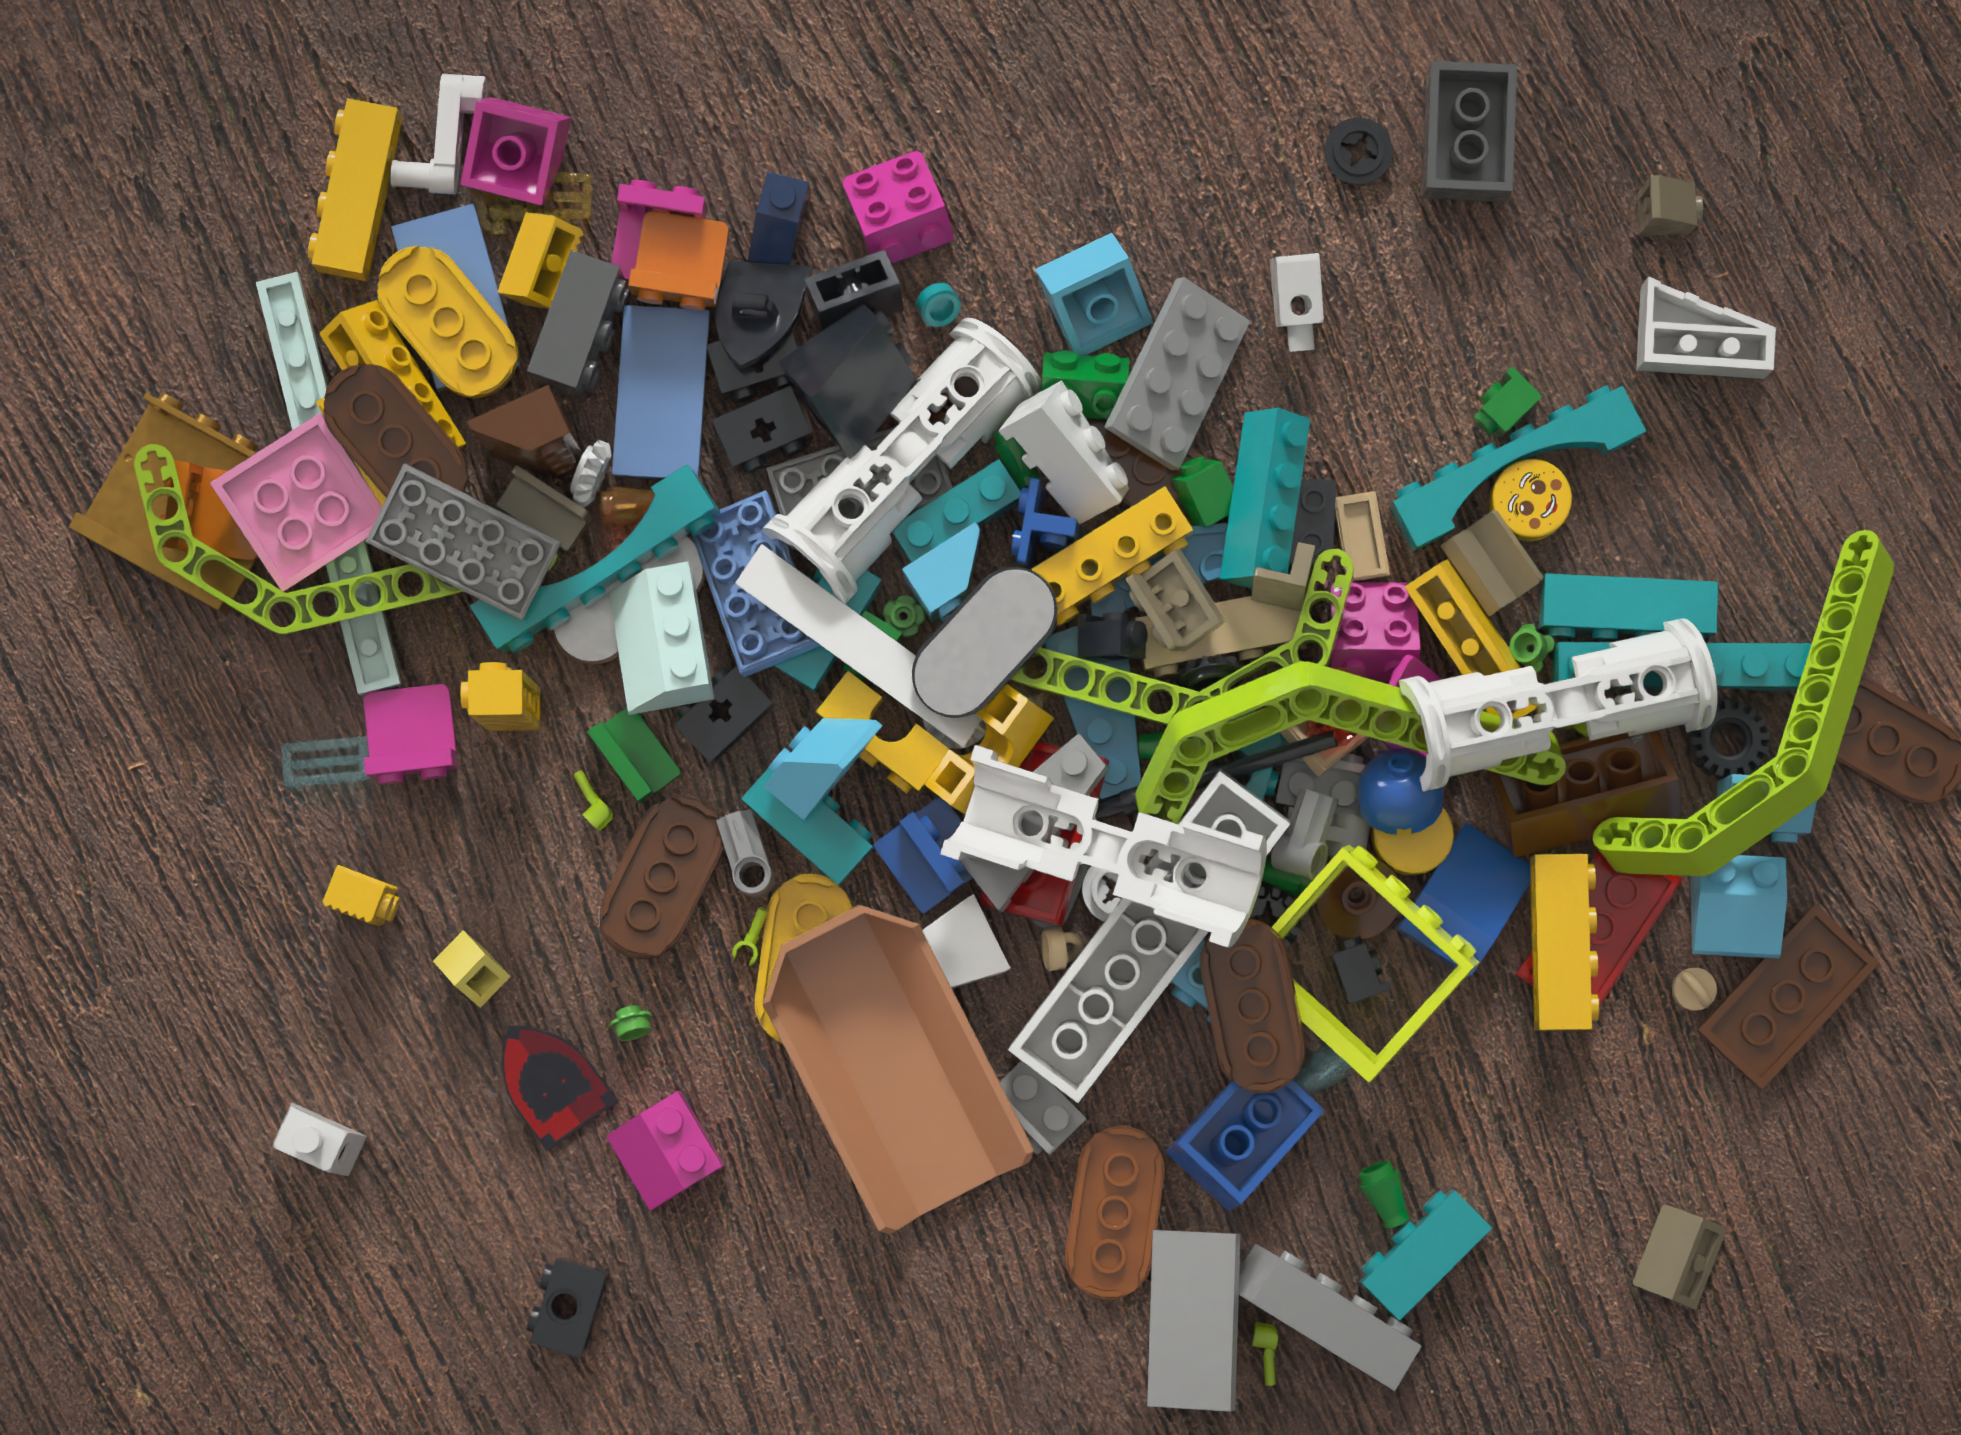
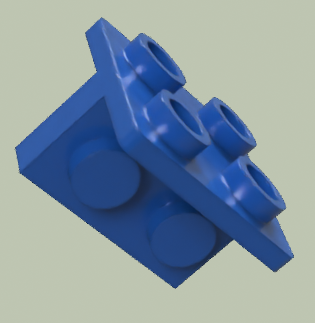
M1037 478L1030 479L1029 488L1022 487L1018 513L1022 514V519L1024 520L1022 531L1015 530L1011 548V556H1015V562H1017L1019 567L1032 569L1034 566L1037 542L1044 544L1043 549L1060 552L1081 539L1082 529L1077 519L1042 514L1045 489L1040 479Z
M940 796L918 812H912L899 821L900 825L874 843L877 853L921 913H926L973 879L959 860L940 854L944 840L949 839L962 822L950 804Z

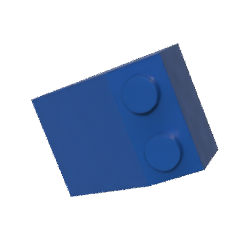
M1465 822L1453 839L1448 856L1433 869L1413 902L1419 908L1425 904L1436 912L1443 920L1440 927L1452 938L1458 934L1467 940L1476 950L1473 957L1481 963L1530 884V864L1519 857L1514 858L1512 852ZM1402 916L1394 928L1395 931L1453 970L1458 966L1405 916ZM1479 964L1473 969V971L1467 977L1473 975Z
M1231 1080L1178 1136L1165 1153L1229 1212L1246 1200L1325 1110L1293 1080L1285 1087L1269 1093L1250 1092Z

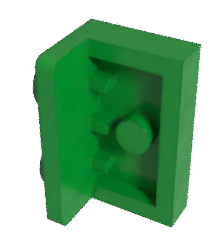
M1060 350L1055 353L1044 352L1041 391L1062 380L1067 390H1072L1078 396L1083 408L1082 414L1085 418L1108 419L1128 379L1129 358H1120L1110 353L1092 356L1077 355L1067 350Z

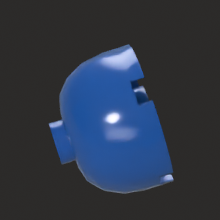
M1397 747L1383 750L1368 761L1360 773L1357 801L1361 817L1371 827L1387 834L1397 835V829L1405 830L1411 828L1412 834L1421 832L1435 823L1442 813L1444 787L1422 791L1420 776L1424 774L1426 768V756L1410 748Z

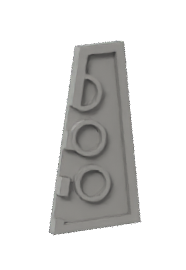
M1078 733L1034 770L1033 773L1048 777L1052 785L1089 796L1109 768L1086 739ZM1031 811L1023 817L1021 822L1023 832L1027 836H1034L1042 830L1043 818L1037 811ZM1054 817V825L1057 822L1058 817ZM1054 826L1052 835L1059 837L1061 828ZM1051 836L1046 841L1048 844L1051 843ZM970 854L964 859L959 860L1001 912H1004L1012 901L1010 898L1022 882L1025 883L1034 871V869L1028 867L1016 870Z

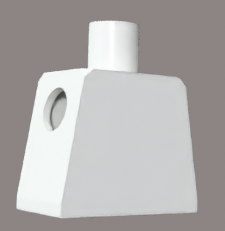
M1319 253L1269 259L1276 327L1287 326L1289 352L1315 350L1313 324L1324 323ZM1295 296L1301 297L1305 302V311L1301 315H1296L1292 312L1291 301Z
M974 894L923 929V933L951 988L1010 970V966Z
M291 1103L273 1142V1147L326 1172L349 1176L367 1136L295 1103ZM345 1146V1150L341 1158L339 1159L340 1153Z

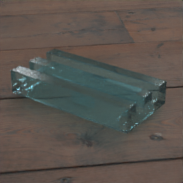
M367 736L281 744L284 787L286 788L372 780V778L365 775L364 758L369 757ZM359 747V755L292 761L291 753ZM360 764V771L293 777L292 771Z

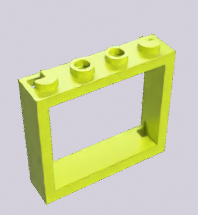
M1349 844L1340 849L1272 926L1282 940L1349 866L1458 964L1454 971L1378 1055L1293 979L1301 1021L1370 1083L1480 962L1473 957L1476 950L1467 940L1458 934L1452 938L1440 927L1443 920L1436 912L1425 904L1419 908L1407 897L1411 892L1405 884L1393 875H1390L1387 879L1375 868L1378 862L1366 849L1359 845L1354 849Z

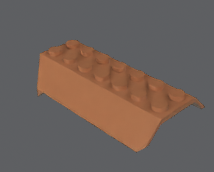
M857 905L781 944L762 1005L879 1232L891 1234L930 1210L998 1175L1030 1162L1034 1149L937 961L920 924Z

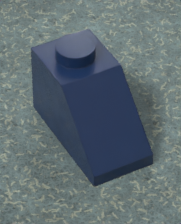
M767 172L756 212L747 262L792 264L811 196L809 182Z

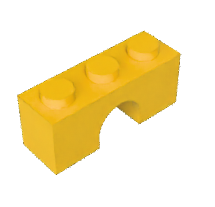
M847 671L816 713L822 719L871 720L874 712L883 702V698ZM916 724L905 738L896 742L883 741L875 735L859 758L872 768L877 762L891 772L887 779L907 794L912 788L920 794L926 786L924 784L950 749Z
M1006 684L985 708L976 713L986 724L985 736L979 746L995 751L998 762L1018 768L1054 717L1009 684ZM949 750L924 785L952 807L966 815L975 787L974 764L970 760L973 751L966 755H958Z

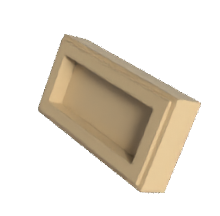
M1376 491L1336 497L1335 520L1340 549L1346 552L1352 559L1355 569L1353 582L1389 577L1390 572Z

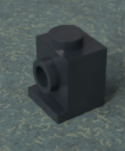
M1105 613L1103 617L1078 614L1079 658L1099 662L1146 659L1148 631L1146 624L1142 621H1129V614Z
M1361 935L1336 944L1339 952L1330 955L1329 958L1346 1005L1391 990L1388 981L1379 983L1377 976L1383 974L1380 959L1375 949L1368 951L1366 943L1363 944Z

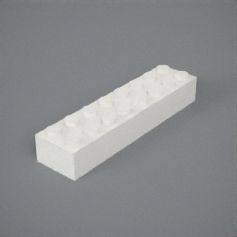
M1220 768L1178 823V825L1182 826L1183 820L1239 838H1242L1244 830L1262 835L1266 838L1268 854L1289 827L1290 820ZM1157 851L1147 864L1150 867L1149 874L1152 875L1154 869L1170 872L1172 875L1168 882L1173 883V871L1181 857H1175L1176 863L1174 865L1158 858L1159 851ZM1193 863L1185 869L1183 875L1185 884L1189 888H1198L1204 884L1206 870L1200 863ZM1121 898L1011 1043L1008 1051L1079 1103L1208 931L1153 914L1155 908Z

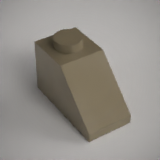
M1650 175L1637 193L1639 236L1690 234L1697 226V221H1702L1703 200L1701 195L1696 196L1695 183L1661 175Z

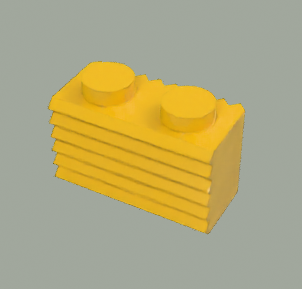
M526 212L498 293L525 306L549 309L570 250L578 251L576 245L581 243L579 237L584 235L582 229L552 215Z
M337 865L323 903L325 907L375 926H381L385 923V920L392 922L401 898L395 896L398 887Z

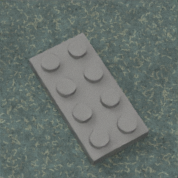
M1177 278L1104 428L1168 469L1179 470L1250 320L1187 278Z

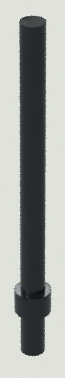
M1334 730L1327 731L1205 769L1195 791L1205 788L1220 768L1231 777L1238 778L1338 747L1339 743ZM1138 786L1120 791V796L1098 802L1095 815L1096 820H1102L1124 812L1127 816L1139 813L1135 799Z

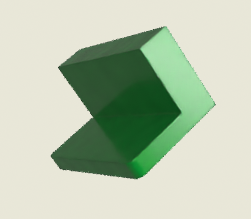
M625 708L605 724L600 721L587 731L640 804L681 775L678 766L639 713L629 715L628 709Z

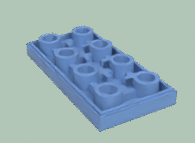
M474 203L391 226L398 251L406 247L419 246L431 247L447 254L509 328ZM519 361L517 362L516 369L520 368ZM431 370L437 391L448 389Z
M624 305L612 466L613 477L663 480L686 464L699 477L708 355L706 345L709 341L710 326L709 310L696 311Z
M766 490L720 509L721 513L713 518L715 524L697 536H693L691 533L739 672L744 678L821 646L735 584L761 544L796 568L788 544L779 539L772 541L761 531L777 515L771 497Z

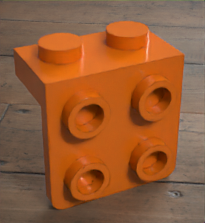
M656 211L647 212L643 219L636 267L630 271L628 286L631 294L636 295L637 300L651 304H662L663 300L680 302V307L690 310L704 311L705 306L716 308L729 234L728 226L720 221Z
M174 460L192 536L227 558L248 561L257 560L259 558L210 484L228 472V470L207 468L189 462ZM170 479L164 484V487L173 488V481ZM168 496L166 513H162L160 516L162 520H168L177 513V502L170 496ZM171 538L163 545V547L188 552L186 542L179 538Z

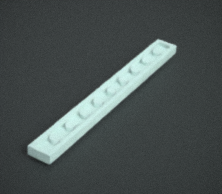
M298 272L256 282L292 430L321 412L315 402L325 397L328 387L301 277ZM366 539L326 564L330 583L374 573L367 542H365ZM370 582L360 584L355 591L357 602L362 606L372 607L379 601V590ZM334 597L335 604H336V608H337V600H336V598ZM384 611L340 621L358 694L362 696L369 692L381 691L402 685Z

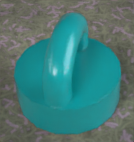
M936 283L926 287L920 293L915 307L927 325L943 327L951 323L958 316L961 309V301L949 284Z

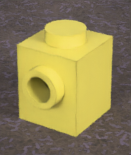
M464 930L433 961L453 985L480 1008L511 977L493 956Z

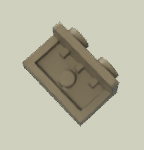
M1181 550L1172 551L1144 573L1132 574L1126 578L1127 583L1132 589L1129 592L1131 600L1141 612L1147 613L1154 625L1152 627L1154 637L1166 649L1169 648L1171 651H1187L1226 623Z

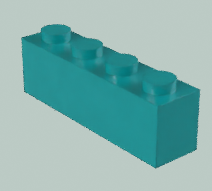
M1281 408L1252 411L1244 414L1219 580L1252 590L1256 568L1288 574L1310 426L1309 418Z
M1544 574L1543 581L1539 585L1538 630H1549V635L1561 639L1575 638V632H1592V639L1612 641L1618 640V634H1635V637L1662 632L1665 631L1663 622L1684 618L1694 624L1703 639L1710 638L1717 633L1718 582Z

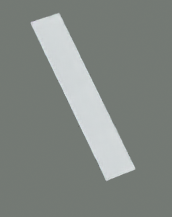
M762 544L760 545L735 584L963 748L965 747L981 721V718L976 713L961 718H950L936 714L928 709L917 696L912 682V667L916 655Z

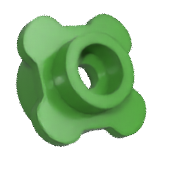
M1525 624L1512 637L1509 649L1514 659L1526 667L1532 666L1535 672L1539 673L1543 669V661L1547 654L1555 650L1556 641L1551 635H1542L1537 632V628L1533 624ZM1530 645H1534L1533 652L1528 651Z

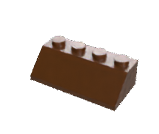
M549 385L467 421L471 431L491 457L515 466L517 465L545 477L555 474L556 478L560 479L575 473L583 455L569 420Z
M1657 730L1630 737L1628 732L1591 741L1589 736L1560 743L1559 747L1565 760L1566 770L1560 780L1549 785H1539L1487 770L1501 828L1514 858L1593 838V833L1597 826L1608 818L1665 819L1681 814L1679 779Z

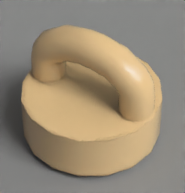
M1061 927L1045 928L1042 931V958L1045 968L1049 971L1066 969L1067 963L1074 961L1083 950V939L1077 933H1064ZM1066 943L1073 944L1069 952H1067Z
M1687 968L1679 972L1674 978L1672 996L1675 1002L1683 1009L1689 1011L1702 1010L1709 1007L1715 1000L1717 993L1716 982L1713 976L1706 970Z

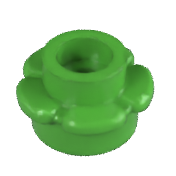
M901 595L895 601H888L883 608L882 614L886 620L884 622L902 632V636L905 638L918 633L919 625L925 620L923 607L917 605L916 600L908 595ZM904 612L908 617L906 620H901L899 615Z
M639 1005L628 1006L616 1012L617 1019L610 1023V1028L616 1030L618 1040L631 1041L644 1037L652 1031L649 1022L652 1014L649 1011H642Z

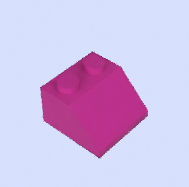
M493 97L476 101L460 185L544 205L563 160L571 117Z
M676 1091L606 1136L650 1211L725 1166L681 1091Z

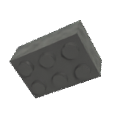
M1431 61L1426 72L1422 198L1508 201L1513 192L1517 64Z
M570 250L527 369L536 386L542 388L549 385L552 392L581 402L585 401L588 392L595 393L602 370L597 368L602 352L607 354L610 352L615 339L616 329L612 328V323L616 312L623 314L624 305H627L630 297V289L626 288L627 281L620 266Z

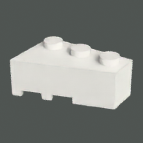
M1648 277L1640 289L1636 370L1764 379L1774 370L1776 327L1729 308L1718 307L1699 299V296L1689 292L1683 293L1661 284L1659 280Z
M1061 380L1020 403L999 429V432L1005 440L1012 437L1017 440L1027 452L1022 457L1025 464L1030 469L1038 466L1050 480L1046 484V489L1070 518L1077 519L1078 523L1081 524L1119 504L1129 490L1127 485L1128 479L1123 468L1117 462L1113 463L1106 452L1105 441L1099 430L1094 426H1090L1082 414L1083 408L1078 396L1072 390H1067Z

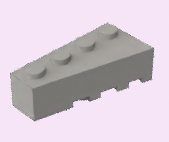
M1255 1243L1239 1270V1295L1395 1391L1422 1347L1409 1338L1413 1330L1393 1317H1390L1387 1324L1376 1318L1374 1314L1378 1308L1356 1294L1352 1301L1339 1295L1338 1293L1342 1286L1324 1274L1319 1273L1315 1280L1302 1272L1307 1264L1284 1250L1282 1255L1278 1257Z

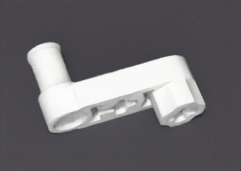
M442 74L434 159H431L430 163L393 160L391 165L392 187L428 188L430 193L456 195L460 173L464 113L474 114L476 101L487 98L486 77Z

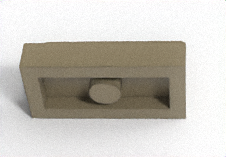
M516 465L511 472L514 478L496 504L497 508L511 517L561 541L560 548L570 553L591 521L592 516L586 509Z
M1497 510L1489 512L1469 528L1451 537L1441 545V548L1488 616L1506 607L1543 581V575Z
M1298 542L1290 575L1256 568L1253 578L1252 600L1301 612L1312 574L1315 546Z
M1664 1204L1657 1217L1633 1284L1696 1310L1727 1228L1700 1216Z

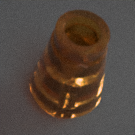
M609 486V490L599 491L601 524H612L613 528L641 521L649 509L655 493L651 490Z

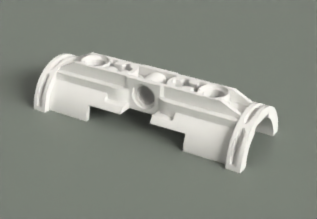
M964 318L949 333L954 341L917 379V384L890 413L900 424L881 442L877 450L871 451L864 445L852 458L846 457L827 478L821 479L787 516L775 515L761 530L772 541L779 539L790 546L793 545L820 569V573L833 590V596L844 604L858 591L855 581L891 544L890 533L922 500L921 495L909 483L935 456L952 469L981 437L982 441L986 444L993 434L1003 426L1020 403L1041 392L1042 381L1024 355L999 332L979 320ZM963 376L971 377L978 385V392L972 397H962L956 392L954 382ZM947 399H949L953 406L947 411L944 418L946 424L937 422L932 425L929 422L931 415L929 410L931 409L933 412L940 411L946 404ZM884 469L889 473L886 480L889 485L886 486L882 482L877 484L870 494V497L876 500L871 502L869 496L863 490L872 480L873 474L871 470L880 473ZM856 484H859L860 487H861V489L858 488V487H855V485H856ZM848 497L857 499L863 506L862 515L856 519L843 517L838 509V504L841 500Z
M1687 619L1663 622L1665 631L1609 643L1610 649L1572 657L1576 678L1549 684L1538 683L1536 672L1532 666L1487 676L1474 672L1429 683L1420 676L1399 680L1401 694L1410 699L1417 714L1421 715L1429 752L1426 754L1424 774L1420 776L1422 791L1444 787L1451 776L1496 767L1501 764L1502 760L1549 750L1551 746L1549 733L1554 728L1586 722L1590 741L1628 732L1630 737L1685 724L1686 732L1708 728L1716 714L1717 684L1711 656L1702 635L1694 624ZM1650 671L1658 673L1663 681L1662 691L1657 696L1649 695L1643 687V679ZM1610 685L1612 687L1630 685L1632 693L1616 696L1614 702L1612 698L1606 699L1604 690L1609 689ZM1529 702L1531 705L1538 706V713L1533 716V720L1530 716L1515 719L1512 717L1511 710L1526 708L1529 706ZM1486 707L1494 708L1500 715V725L1492 733L1485 731L1480 724V714Z
M975 745L970 759L974 764L975 787L964 822L960 823L956 832L949 839L944 840L941 855L962 860L970 854L1016 870L1028 867L1071 882L1076 877L1079 865L1088 864L1119 874L1113 895L1155 908L1153 913L1155 915L1211 932L1209 942L1225 947H1231L1236 943L1248 922L1260 889L1267 855V842L1264 836L1244 830L1242 838L1185 820H1183L1181 826L1140 812L1133 832L1114 827L1096 820L1098 799L1052 785L1050 779L1046 776L998 762L995 751ZM1037 811L1043 818L1042 830L1037 835L1027 836L1021 827L1022 819L1027 813ZM1054 817H1058V820L1054 825ZM1078 825L1077 833L1083 836L1080 843H1073L1069 849L1068 840L1052 835L1054 826L1072 831L1074 826ZM1051 836V843L1048 844L1046 841ZM1157 850L1159 851L1158 858L1160 860L1175 865V857L1180 856L1181 859L1177 862L1173 871V883L1168 882L1172 875L1170 872L1154 869L1152 875H1150V867L1144 864L1145 857H1153ZM1193 863H1200L1206 870V880L1198 888H1189L1183 878L1185 869Z

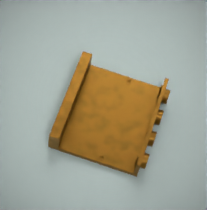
M145 393L143 399L149 403L147 409L86 515L83 516L77 512L69 528L226 615L230 606L168 570L159 562L134 468V460L142 447L149 444H158L170 451L175 461L189 462L202 467L229 471L256 454L258 445L237 433L232 440L218 432L221 425L201 413H198L195 419L182 413L181 410L184 404L165 393H161L158 399ZM156 453L147 455L148 462L141 465L143 471H151L155 484L153 486H145L147 493L159 487H164L165 484L161 476V467L166 466L167 461L166 459L158 460ZM160 496L152 504L153 514L159 519L162 513H166L168 496ZM166 547L162 548L164 557L171 562H180L188 554L185 551H177ZM229 558L250 572L257 561ZM217 561L206 562L200 570V576L206 584L235 600L247 579Z

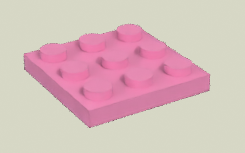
M321 412L210 483L283 592L365 540L382 509L381 504L346 450L329 431Z

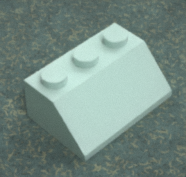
M689 561L645 569L610 590L609 596L628 714L713 700V687L695 579Z

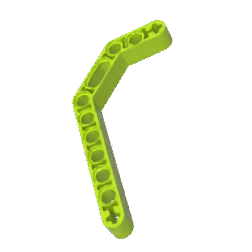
M149 444L142 447L136 454L134 468L155 553L159 562L168 570L273 633H294L465 592L457 587H450L441 579L408 564L285 593L192 536L174 459L170 451L161 445ZM156 453L158 460L166 459L167 465L161 467V476L163 483L171 479L174 484L173 488L159 487L150 493L146 492V485H155L151 471L142 470L141 465L148 462L147 455ZM160 496H170L177 502V513L168 520L159 519L153 514L152 504ZM171 538L182 539L188 546V554L180 562L168 561L162 553L164 543ZM557 553L548 570H550L552 566L555 564L557 559ZM217 561L247 578L257 588L256 599L249 604H240L219 592L202 580L200 576L202 566L206 562ZM412 572L420 577L422 589L417 596L408 597L400 592L398 580L402 574ZM364 582L374 584L380 592L379 601L372 607L362 606L355 597L357 587ZM327 592L336 598L337 610L332 616L322 617L314 611L312 602L317 594ZM285 602L293 607L295 618L291 625L279 627L272 623L269 612L274 604Z
M1869 530L1858 531L1850 535L1842 546L1777 756L1688 819L1613 817L1602 821L1593 833V842L1616 872L1679 876L1710 875L1824 795L1894 572V562L1874 532Z
M1329 549L1321 553L1314 564L1293 640L1200 692L1040 648L1031 658L1041 656L1046 659L1048 666L1045 675L1038 679H1030L1026 674L1025 664L1010 682L1168 725L1176 713L1229 691L1236 682L1267 665L1278 664L1284 668L1301 662L1298 657L1299 651L1307 643H1316L1321 646L1323 657L1317 664L1328 667L1354 580L1355 569L1352 559L1346 552L1340 549ZM1334 560H1340L1342 569L1347 571L1345 576L1337 575L1334 582V592L1342 591L1339 598L1328 591H1316L1317 585L1326 589L1329 576L1323 570L1324 565L1332 566ZM1320 601H1327L1335 607L1333 619L1324 624L1315 622L1310 616L1313 605ZM1076 668H1084L1089 674L1087 686L1079 691L1071 690L1067 685L1069 672ZM1119 679L1126 680L1131 686L1129 697L1120 703L1111 701L1108 695L1110 685ZM1159 691H1166L1173 698L1171 709L1164 714H1155L1150 708L1151 697ZM1246 714L1241 715V716H1239V717H1236V718H1234V719H1232V720H1229V721H1227V722L1235 721V720H1237V719H1239V718L1245 716Z
M1301 661L1291 664L1176 713L1169 721L1136 790L1135 799L1138 812L1178 824L1209 761L1307 720L1429 753L1421 715L1417 714L1410 699L1401 694L1399 687L1312 662ZM1269 705L1268 707L1261 709L1257 712H1254L1252 714H1249L1245 717H1242L1232 722H1227L1248 712L1256 710L1260 707ZM1482 711L1480 714L1482 728L1490 733L1496 731L1500 725V716ZM1550 732L1551 746L1549 750L1502 760L1500 765L1485 770L1539 785H1549L1560 780L1565 773L1566 764L1555 735Z

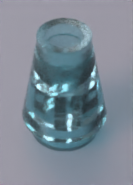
M1323 1042L1302 1066L1293 1081L1311 1097L1350 1077V1071L1353 1068Z

